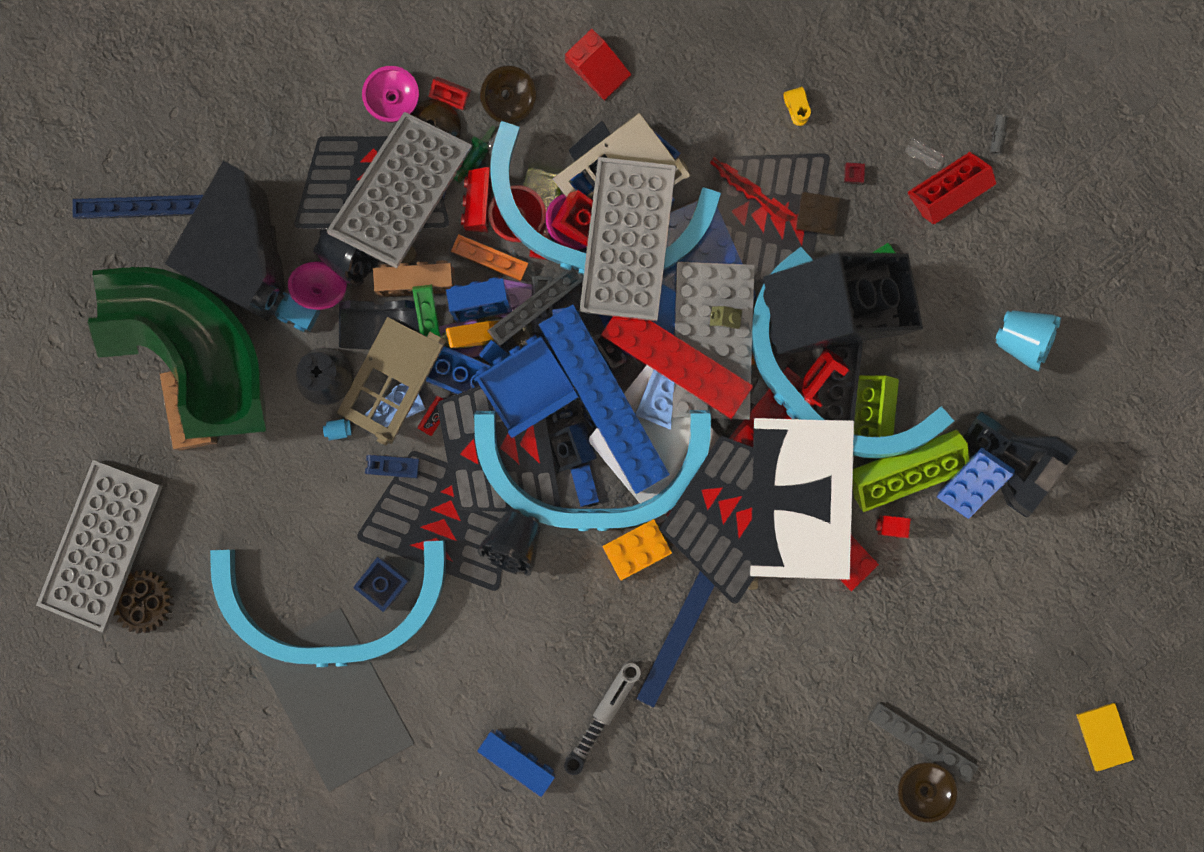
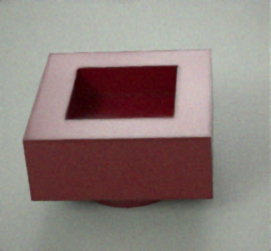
M845 163L844 183L863 184L865 164Z

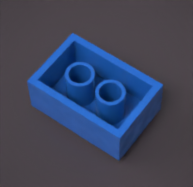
M494 277L485 282L474 281L470 285H455L451 289L446 290L449 311L456 324L512 312L509 292L503 278Z

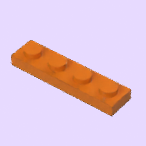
M459 234L451 250V253L520 282L529 265L527 262Z

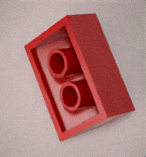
M490 167L469 170L468 177L465 176L464 188H467V195H463L465 214L461 216V225H464L466 231L488 233L492 181Z

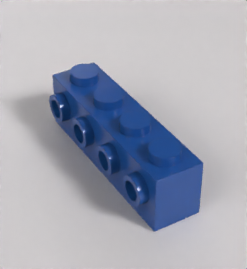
M492 729L477 752L542 797L555 778L554 769L547 764H540L537 761L538 758L532 753L526 754L521 750L522 746L517 742L512 741L511 743L505 739L506 735L500 730L494 731Z

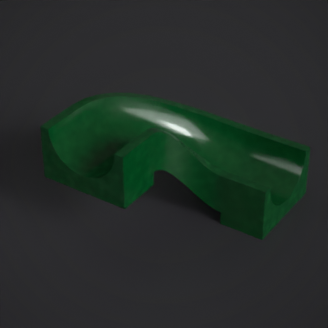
M126 267L92 271L97 299V317H89L88 326L98 358L139 354V346L149 348L166 363L178 382L177 408L185 439L266 431V405L255 348L241 322L219 298L195 281L164 269Z

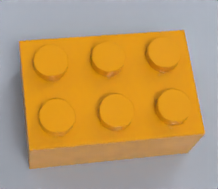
M654 519L602 546L620 581L672 554Z

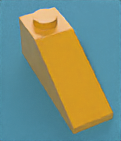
M485 321L447 328L446 333L450 348L487 345L491 340L496 342L487 330L499 321Z

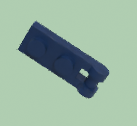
M377 455L366 456L368 465L365 468V474L418 479L420 459ZM375 462H380L379 469H375Z

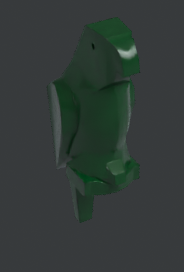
M492 125L481 140L473 136L471 139L472 149L453 178L454 181L460 184L465 176L468 175L469 170L480 167L490 149L488 143L496 129L495 126Z

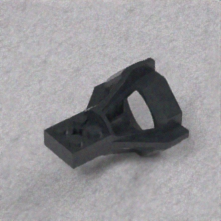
M982 411L963 436L968 445V452L973 456L983 448L1015 470L1013 476L1000 488L1007 505L1024 517H1029L1077 453L1076 448L1058 436H1016L1015 433ZM1030 460L1037 461L1036 466L1024 480L1020 473H1024L1031 463Z

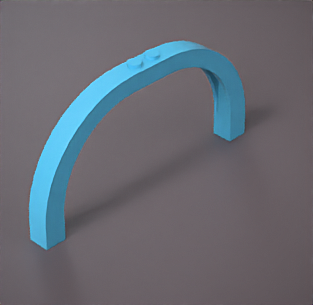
M501 121L491 156L492 188L501 216L514 235L533 252L550 261L561 264L560 267L563 269L571 270L573 268L579 270V274L584 275L586 253L562 246L543 237L528 224L518 210L510 189L509 171L520 127ZM702 188L688 227L674 243L666 248L664 270H667L686 257L704 236L716 211L721 195L720 192Z
M800 247L783 260L771 274L812 261V258ZM764 284L755 303L752 321V352L759 373L773 392L776 402L784 405L791 419L824 420L790 383L774 358L769 338L770 311L763 298ZM941 406L917 426L896 435L864 437L853 434V456L885 458L908 453L931 441L951 425L954 420Z
M690 410V438L684 463L675 478L660 493L642 503L624 508H562L546 504L532 497L520 488L509 475L501 460L497 446L496 411H476L474 414L475 442L478 458L488 481L502 499L514 509L519 510L524 516H533L540 523L560 528H578L579 531H588L590 528H597L599 531H607L609 528H625L651 521L663 515L675 506L707 457L710 446V410Z
M424 541L425 567L422 589L414 608L396 629L378 640L365 644L304 647L276 639L256 624L246 611L238 593L235 574V550H210L211 579L214 595L224 618L236 634L248 645L271 658L296 664H316V667H328V663H336V666H348L347 662H358L376 658L396 649L411 639L433 613L441 596L446 574V541Z

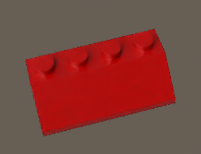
M968 152L907 193L922 216L935 225L996 185L992 166L971 152Z

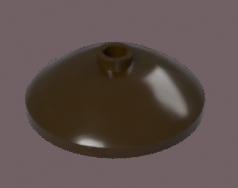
M510 65L498 67L492 70L482 83L480 90L481 104L485 112L497 122L501 123L503 121L509 124L519 122L531 112L535 104L536 89L534 82L521 68ZM504 90L507 91V95L505 97L502 96V92Z
M426 100L417 104L411 114L412 116L426 123L433 121L434 127L457 138L460 137V119L456 111L449 104L439 100Z
M922 762L911 766L903 773L898 784L897 793L901 807L910 817L920 822L931 823L945 818L952 811L957 800V787L953 777L945 768L935 763ZM922 787H927L925 793L921 792Z

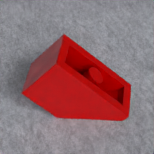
M880 516L875 524V530L878 531L877 535L909 538L911 518Z

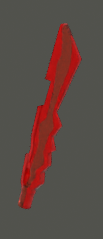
M715 157L710 161V164L719 170L720 176L727 179L729 185L736 187V191H743L747 199L755 198L776 222L797 219L793 212L774 197L770 200L761 193L759 186L749 179L738 174L739 171L726 163H721Z

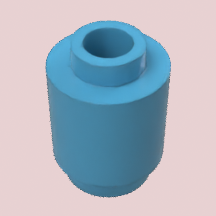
M350 420L327 421L326 426H323L324 437H328L329 441L348 438L349 435H352Z

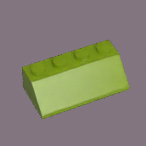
M859 375L854 435L864 437H887L894 435L899 379L890 376Z

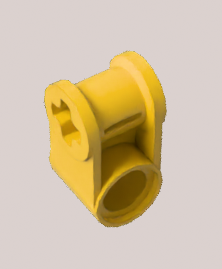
M801 86L783 92L784 101L793 123L797 126L805 125L810 117L811 109L804 88Z

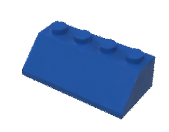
M444 346L425 382L451 393L459 394L479 386L477 380H474V377L477 376L476 371L484 366L487 369L491 366Z

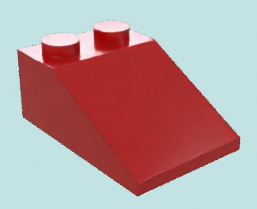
M593 29L588 31L565 53V62L604 101L631 76V73L616 54Z
M579 190L569 193L551 226L567 237L587 246L593 200Z

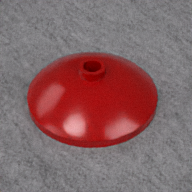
M521 185L510 186L513 199L521 215L539 233L544 226L546 218L543 200L531 188ZM493 197L489 206V221L493 230L504 240L520 243L521 241L514 235L501 216L495 197Z

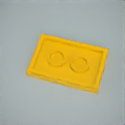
M1115 703L1076 714L1095 771L1098 772L1134 760Z

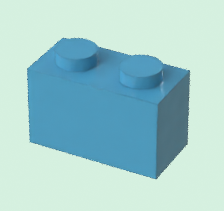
M283 292L288 299L280 303L277 309L279 316L276 319L286 324L288 321L294 323V328L301 332L305 330L310 332L320 311L299 305L289 294Z

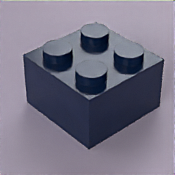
M380 556L374 560L353 588L382 612H385L411 580Z

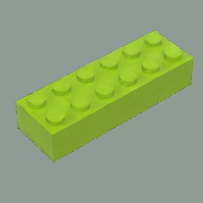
M954 430L933 438L925 445L908 453L881 458L852 469V489L855 500L861 510L866 512L952 479L969 461L967 442L958 430Z

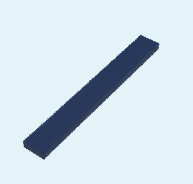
M203 195L73 199V218L192 215Z
M699 571L636 698L653 708L714 588L711 581L701 571Z

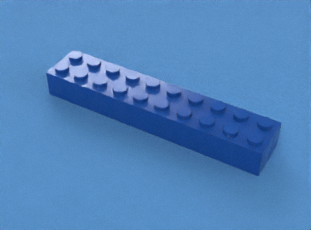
M574 305L540 323L541 331L633 492L638 494L669 476V472Z

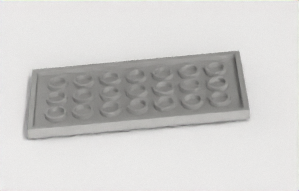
M404 112L329 226L328 234L398 268L472 149V145Z
M598 157L579 312L658 321L676 165Z
M677 262L674 336L751 384L754 265ZM726 306L741 309L740 329L710 326L712 307ZM674 383L672 417L690 418V410H710L711 418L730 419ZM750 393L732 419H750Z
M92 460L36 606L106 633L163 486Z

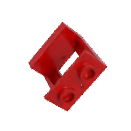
M825 348L799 383L801 394L805 397L804 400L812 406L814 404L819 407L822 406L816 393L833 370H836L843 376L849 371L843 359L828 348ZM826 361L827 363L825 364V366L822 368V370L819 372V374L816 376L813 382L807 387L808 383L811 381V379L814 377V375Z

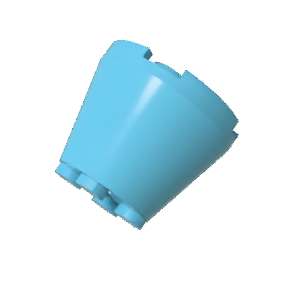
M1007 311L1003 320L1004 328H999L996 335V343L1001 349L1023 364L1039 372L1041 370V362L1045 363L1057 333L1056 329L1059 328L1062 317L1053 314Z

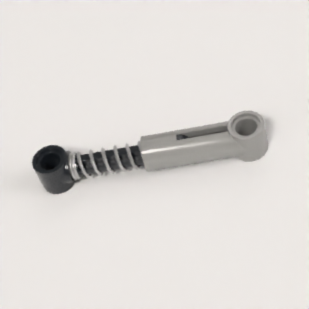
M628 661L623 664L593 714L595 717L593 718L594 721L590 724V728L586 730L585 736H582V741H579L578 747H575L566 756L564 768L568 774L577 775L583 770L587 754L590 753V748L594 747L593 743L597 742L598 736H601L600 732L604 730L605 724L610 725L634 684L639 679L641 672L637 663ZM628 667L636 669L634 676L629 677L625 674ZM625 680L626 683L624 684V686H623V688L621 689V691H620V693L618 694V696L615 697L616 692L618 691V689L620 688L621 684H622L623 681ZM576 759L580 765L577 768H571L569 761Z

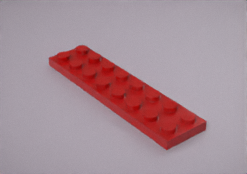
M613 316L601 334L602 337L731 420L753 388V385L650 320Z

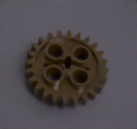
M143 570V572L136 571L135 574L129 573L128 575L129 578L126 580L116 606L117 611L113 616H119L117 623L124 622L122 628L129 627V632L136 631L137 634L142 632L150 633V630L156 631L157 626H163L161 620H169L166 613H172L168 608L174 605V603L169 602V599H172L174 595L168 594L172 588L165 587L168 581H162L163 576H156L157 572ZM144 584L146 585L145 592H143L142 590ZM129 597H131V599H132V602H131L130 605H129V603H128V598H129ZM155 599L157 600V606H156V607H154V604H153V602H154ZM140 612L143 613V618H142V619L139 618V613H140Z

